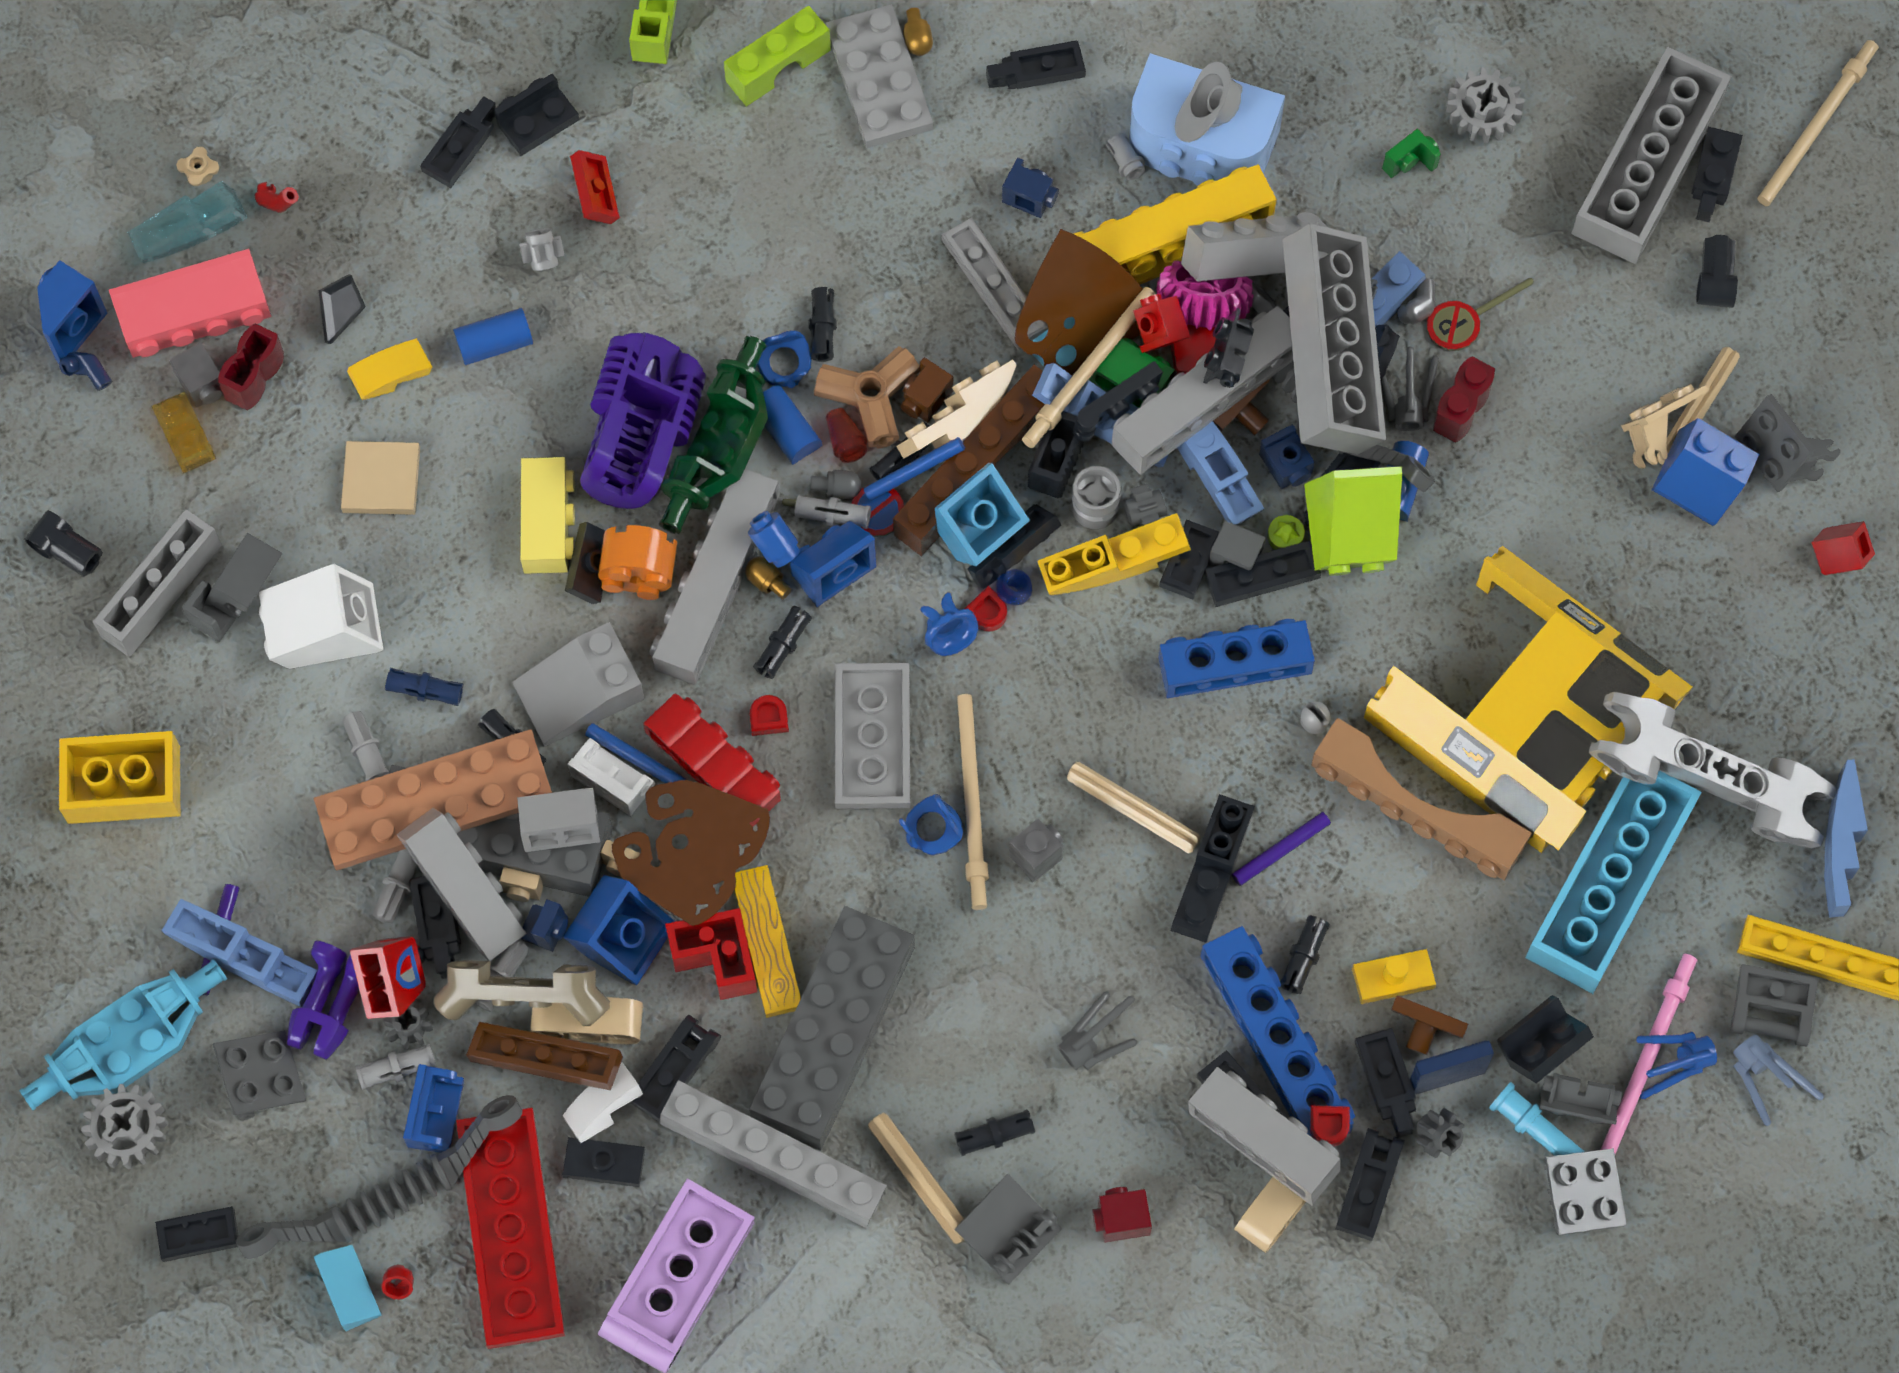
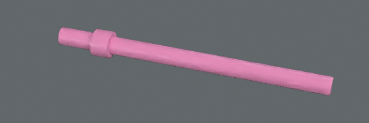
M1683 954L1673 979H1668L1663 991L1665 998L1649 1036L1666 1035L1679 1003H1684L1690 989L1687 984L1697 962L1694 956ZM1646 1043L1617 1109L1616 1125L1611 1124L1600 1150L1614 1148V1154H1616L1648 1076L1646 1073L1652 1069L1662 1044Z

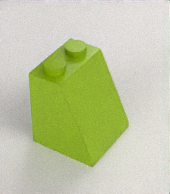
M1402 467L1332 471L1304 484L1315 571L1328 570L1329 576H1337L1351 573V568L1362 567V573H1375L1384 571L1385 564L1397 560Z

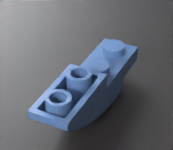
M1400 251L1372 278L1378 282L1376 285L1378 287L1373 299L1375 327L1376 325H1384L1398 311L1401 303L1426 279L1425 274Z
M1213 421L1177 447L1189 469L1196 470L1227 522L1239 525L1264 510L1263 505L1246 479L1248 475L1247 470Z

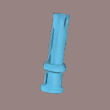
M1512 1082L1505 1087L1489 1107L1493 1112L1498 1110L1515 1125L1514 1130L1516 1132H1521L1522 1134L1527 1132L1554 1156L1585 1152L1540 1114L1542 1110L1537 1103L1532 1105L1515 1091V1085Z

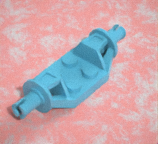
M212 959L210 963L186 979L183 976L180 978L175 970L172 969L169 971V976L137 986L73 1029L51 1056L49 1053L44 1056L49 1064V1067H47L48 1072L19 1090L31 1109L34 1111L36 1107L61 1090L64 1093L68 1092L73 1100L79 1096L104 1094L103 1090L106 1088L112 1094L118 1093L119 1084L127 1087L180 1051L197 1016L203 1013L198 1005V1002H200L199 997L222 981L227 980V977L216 961ZM188 1001L190 1004L176 1021L171 1024L168 1017L183 1003ZM91 1069L97 1074V1076L73 1084L69 1083V1080Z

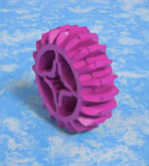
M1173 261L1172 266L1164 267V271L1160 273L1159 280L1157 281L1156 289L1157 294L1161 293L1162 299L1177 296L1186 325H1193L1196 329L1207 327L1209 330L1215 327L1222 317L1226 318L1237 308L1241 309L1238 320L1245 319L1246 314L1250 313L1254 296L1252 294V280L1248 276L1197 282L1180 261Z

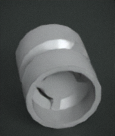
M1092 466L1082 470L1076 476L1073 484V516L1078 523L1086 528L1103 529L1109 526L1117 517L1120 481L1115 473L1105 467Z

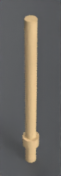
M1867 40L1856 57L1849 59L1842 69L1843 76L1757 199L1762 205L1769 206L1853 84L1859 83L1867 72V64L1879 48L1874 41Z
M1144 287L1053 401L1050 404H1045L1035 416L1036 422L1022 438L1026 446L1034 448L1046 431L1053 430L1062 419L1061 413L1136 321L1133 310L1142 307L1140 300L1155 295L1151 288Z
M962 694L957 697L969 858V863L965 865L966 880L970 882L972 909L982 910L987 908L985 881L989 879L988 863L984 862L972 695Z

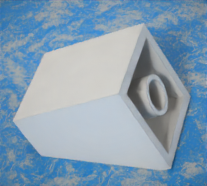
M335 564L259 592L261 604L259 615L264 624L266 637L264 648L269 660L291 669L378 653L384 650L373 583Z

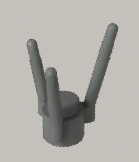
M1411 346L1407 348L1406 395L1399 397L1398 403L1395 404L1386 374L1381 381V388L1388 408V421L1395 422V428L1401 431L1422 429L1424 422L1429 421L1428 408L1439 361L1436 355L1431 359L1422 403H1420V398L1414 396V348Z
M1104 992L1073 1029L1061 1038L1063 1042L1057 1047L1066 1061L1075 1070L1083 1065L1088 1071L1098 1062L1137 1045V1040L1131 1039L1095 1055L1093 1054L1098 1047L1092 1038L1135 1001L1133 996H1128L1086 1032L1083 1030L1110 997L1109 992Z

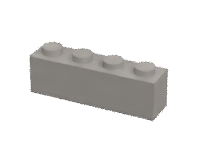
M1308 212L1285 217L1271 215L1265 219L1254 220L1239 218L1233 222L1223 223L1208 221L1202 225L1188 226L1181 264L1197 282L1286 273L1283 239L1310 223L1324 227L1327 226L1318 216Z
M185 509L93 620L100 637L130 657L222 546L215 529Z
M432 808L396 835L479 953L491 961L526 934L519 924L524 918L512 902L506 905L500 897L499 893L503 891V888L491 872L485 875L479 867L478 863L482 861V858L470 842L464 845L458 837L457 833L461 831V828L449 812L443 815L435 808Z
M1216 1067L1188 1101L1190 1115L1312 1206L1341 1171L1340 1158L1337 1157L1339 1155L1338 1151L1327 1141L1321 1139L1317 1142L1307 1134L1308 1129L1296 1118L1290 1116L1287 1119L1276 1111L1277 1106L1263 1094L1256 1096L1246 1089L1247 1084L1236 1073L1228 1071L1226 1074Z

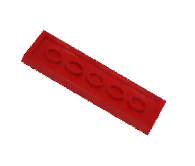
M533 1107L522 1109L520 1119L511 1126L498 1131H489V1134L463 1170L487 1349L565 1336ZM477 1117L456 1120L459 1139Z

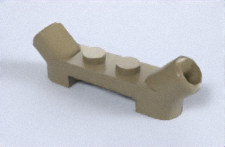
M455 961L447 964L448 983L434 997L436 1009L449 1020L460 1019L479 999L492 1000V1005L510 1006L514 1005L515 1001L529 1002V1006L534 1008H545L552 1006V1003H562L583 1026H591L610 1008V1001L596 987V968L587 965L563 964L553 972V979L490 976V961Z

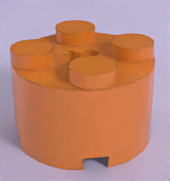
M627 525L626 532L617 533L616 526L607 529L604 533L598 577L602 581L601 588L611 593L623 591L636 592L638 597L646 600L658 599L659 593L668 590L672 585L677 541L673 539L669 542L667 541V533L646 526Z

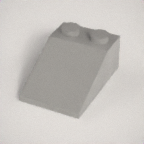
M610 622L576 637L512 682L544 747L592 723H596L645 700L642 684Z

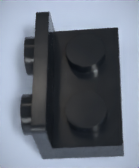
M554 74L536 79L526 90L516 96L505 98L495 109L498 127L520 156H523L580 120L576 109L559 89L558 80Z
M1552 995L1500 1036L1497 1043L1510 1067L1537 1084L1594 1036L1588 1025L1567 1014L1559 998Z

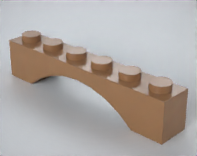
M1339 718L1335 720L1314 753L1311 766L1316 768L1315 771L1322 778L1331 782L1335 780L1348 787L1347 790L1354 797L1363 801L1367 799L1380 806V810L1389 818L1404 820L1412 825V829L1421 837L1426 839L1434 838L1444 844L1445 849L1453 856L1461 859L1466 857L1478 864L1477 868L1489 877L1496 878L1498 876L1505 881L1527 846L1532 832L1500 813L1488 815L1459 814L1437 808L1418 799L1403 788L1386 770L1375 752L1370 737Z

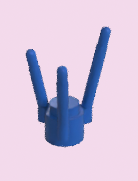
M1689 1032L1682 1035L1638 1036L1636 1038L1637 1043L1682 1044L1677 1049L1678 1060L1648 1070L1646 1075L1651 1078L1679 1068L1684 1070L1641 1092V1099L1657 1094L1690 1076L1703 1072V1068L1716 1065L1717 1063L1716 1048L1708 1036L1696 1038L1694 1032Z

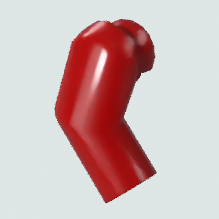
M267 182L258 184L257 193L254 194L259 206L278 213L285 212L299 198L297 191L292 187H287L280 193L275 194L276 187L273 184L267 186Z

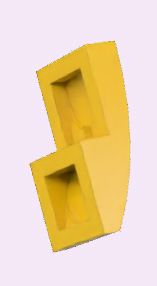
M416 338L391 346L348 367L347 373L361 399L365 400L394 392L398 383L429 375L432 365Z

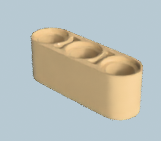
M607 997L610 1001V1008L591 1026H583L562 1003H552V1006L545 1008L532 1007L530 1032L578 1042L636 1044L640 1042L643 1003L634 999Z
M1272 1177L1241 1217L1234 1230L1267 1253L1306 1201Z

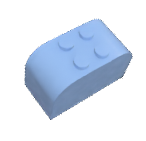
M1150 53L1133 96L1129 135L1130 144L1137 156L1143 157L1144 165L1159 170L1160 173L1167 177H1181L1193 181L1197 186L1207 180L1217 181L1227 177L1232 171L1240 167L1249 168L1259 164L1264 174L1280 131L1285 95L1234 80L1243 87L1240 106L1235 116L1227 123L1217 127H1210L1199 139L1192 142H1184L1175 133L1176 117L1193 89L1202 69Z

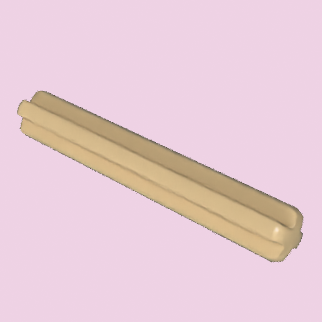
M1730 347L1722 348L1699 387L1707 385L1709 392L1688 403L1667 437L1668 453L1679 429L1697 418L1703 419L1740 358L1737 351L1732 350ZM1657 453L1656 459L1658 463L1664 464L1665 460H1662L1659 453Z
M1076 762L1069 770L1067 775L1069 782L1183 851L1192 853L1200 841L1198 833L1080 762Z
M886 1113L874 1117L868 1124L870 1131L952 1242L959 1244L965 1241L954 1230L964 1219L956 1206Z

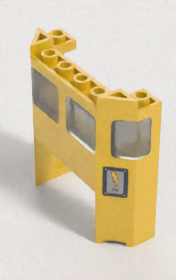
M1501 546L1498 553H1495L1492 557L1487 556L1484 558L1476 586L1488 594L1497 584L1547 621V623L1466 719L1394 665L1387 675L1385 687L1382 686L1374 698H1371L1367 704L1364 719L1489 814L1500 813L1532 832L1528 843L1540 853L1549 844L1559 851L1581 824L1586 813L1583 807L1596 791L1592 787L1599 777L1606 780L1613 772L1589 753L1591 742L1596 743L1599 740L1621 744L1624 739L1625 728L1621 719L1608 711L1603 705L1605 695L1618 692L1641 698H1650L1675 710L1693 686L1515 554Z

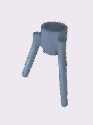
M1757 1034L1749 1037L1734 1050L1733 1054L1739 1061L1733 1067L1741 1075L1764 1125L1769 1126L1771 1120L1749 1073L1751 1070L1755 1075H1758L1769 1068L1788 1088H1792L1794 1083L1786 1075L1788 1074L1816 1099L1822 1100L1824 1098L1823 1094L1776 1054L1767 1042L1764 1043Z

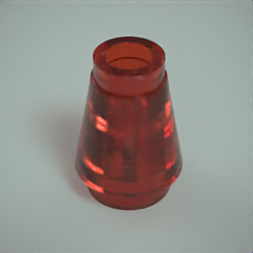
M836 408L828 412L825 419L834 456L840 458L843 463H852L861 459L867 452L866 437L852 421L845 409Z

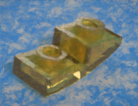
M185 391L151 406L183 474L216 459Z

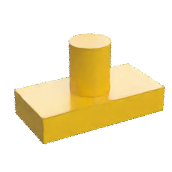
M1427 949L1353 964L1352 967L1361 1004L1389 999L1397 995L1403 996L1431 990L1436 987Z

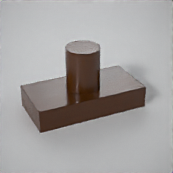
M1270 379L1213 420L1220 432L1234 418L1254 436L1264 427L1269 419L1250 401Z
M1398 995L1391 1009L1395 1013L1416 1021L1406 1047L1424 1055L1428 1054L1437 1029L1463 1039L1469 1025Z

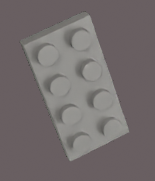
M892 4L826 22L825 25L830 30L831 47L865 147L869 148L933 130V121Z
M835 663L836 809L910 808L909 663Z

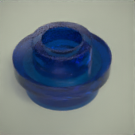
M1018 569L1006 571V573L999 576L996 582V592L1004 602L1010 605L1024 604L1032 594L1031 579L1025 572ZM1008 586L1015 587L1018 592L1011 590Z

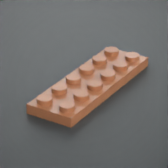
M532 729L314 797V802L333 865L337 871L406 849L396 834L432 808H435L443 815L449 812L460 826L461 831L519 813L517 797L552 793Z

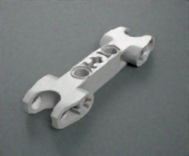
M1618 692L1605 695L1603 705L1608 711L1621 719L1625 728L1624 739L1621 744L1599 740L1596 743L1591 742L1589 753L1613 772L1638 783L1654 784L1656 783L1658 772L1661 771L1696 788L1756 812L1751 829L1754 833L1766 839L1811 849L1822 845L1824 836L1820 831L1809 825L1803 816V802L1806 797L1826 801L1829 798L1834 799L1837 789L1814 770L1796 761L1776 757L1771 759L1767 771L1751 762L1671 729L1676 712L1668 705L1654 699ZM1679 750L1684 756V763L1679 758ZM1744 779L1747 781L1748 791L1744 787Z

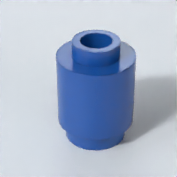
M764 511L751 520L750 525L752 527L749 529L748 535L769 563L773 562L776 567H782L799 554L798 540L778 512L769 513Z

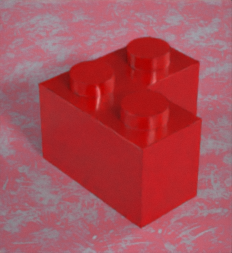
M740 908L718 912L710 919L695 926L688 924L684 920L665 924L675 972L713 965L720 1000L757 993L756 980Z

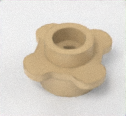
M196 147L190 156L179 159L176 164L178 171L186 174L189 184L192 186L206 184L219 171L218 162L211 160L207 156V150L204 147ZM200 164L201 167L196 169L195 165Z

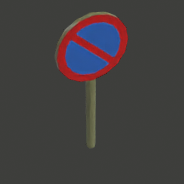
M862 488L851 503L871 506L869 526L864 530L874 537L886 536L892 533L893 518L904 507V501L895 489L870 501L864 492V488ZM783 499L782 504L795 507L796 499Z

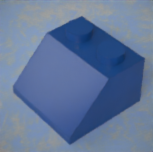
M61 260L42 275L37 287L43 334L58 364L61 358L67 356L68 353L76 352L107 315V310L95 283Z
M1697 418L1679 429L1652 491L1714 526L1746 485L1759 454Z
M851 521L842 526L835 525L828 529L822 536V539L814 545H805L800 548L799 554L790 562L791 575L815 606L818 607L876 568L875 539L869 532Z
M603 875L563 938L588 959L631 984L637 985L668 938L665 924L675 921L648 897L640 893L629 881Z

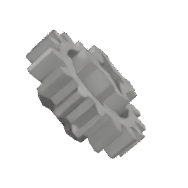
M1481 68L1480 75L1478 76L1469 70L1467 71L1466 81L1460 77L1456 79L1454 88H1450L1448 93L1446 112L1451 113L1450 125L1460 124L1458 128L1459 135L1468 131L1471 133L1470 141L1474 142L1479 135L1483 137L1484 143H1488L1492 135L1501 141L1503 140L1504 130L1510 134L1514 132L1516 123L1521 121L1524 99L1518 98L1521 91L1519 86L1510 87L1512 77L1508 76L1502 80L1499 78L1500 70L1496 69L1491 76L1487 75L1486 68ZM1489 99L1488 105L1481 112L1482 105H1485L1486 100Z
M119 1084L118 1093L112 1094L107 1088L104 1089L106 1099L101 1102L93 1098L91 1102L96 1108L95 1111H86L83 1114L86 1120L91 1122L90 1125L81 1127L83 1134L91 1137L85 1142V1145L89 1150L97 1149L94 1156L100 1162L108 1156L107 1163L111 1168H115L119 1160L123 1162L126 1169H131L132 1160L138 1159L142 1165L146 1164L144 1154L149 1151L157 1155L159 1151L154 1145L155 1142L166 1141L164 1133L159 1131L160 1128L168 1126L166 1118L159 1116L165 1109L161 1103L153 1104L156 1098L150 1091L142 1096V1089L138 1085H135L130 1093L123 1084ZM129 1103L127 1106L116 1107L121 1104ZM148 1115L150 1124L146 1134L144 1132V1123L148 1119L146 1117ZM104 1119L106 1121V1130L102 1133L103 1138H101L100 1128ZM124 1122L127 1125L131 1124V1128L126 1131L122 1128L119 1129V1125ZM135 1146L130 1149L121 1150L123 1147Z

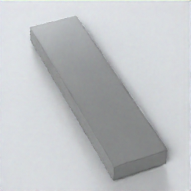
M970 218L941 234V240L1014 346L1019 349L1020 347L1015 342V330L1027 296L974 220ZM1038 320L1030 325L1027 334L1031 341L1048 329L1045 322Z

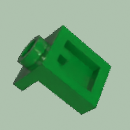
M1417 128L1386 152L1382 169L1390 178H1393L1400 171L1403 173L1408 172L1420 160L1432 172L1438 167L1441 156L1439 146L1433 138L1424 136Z

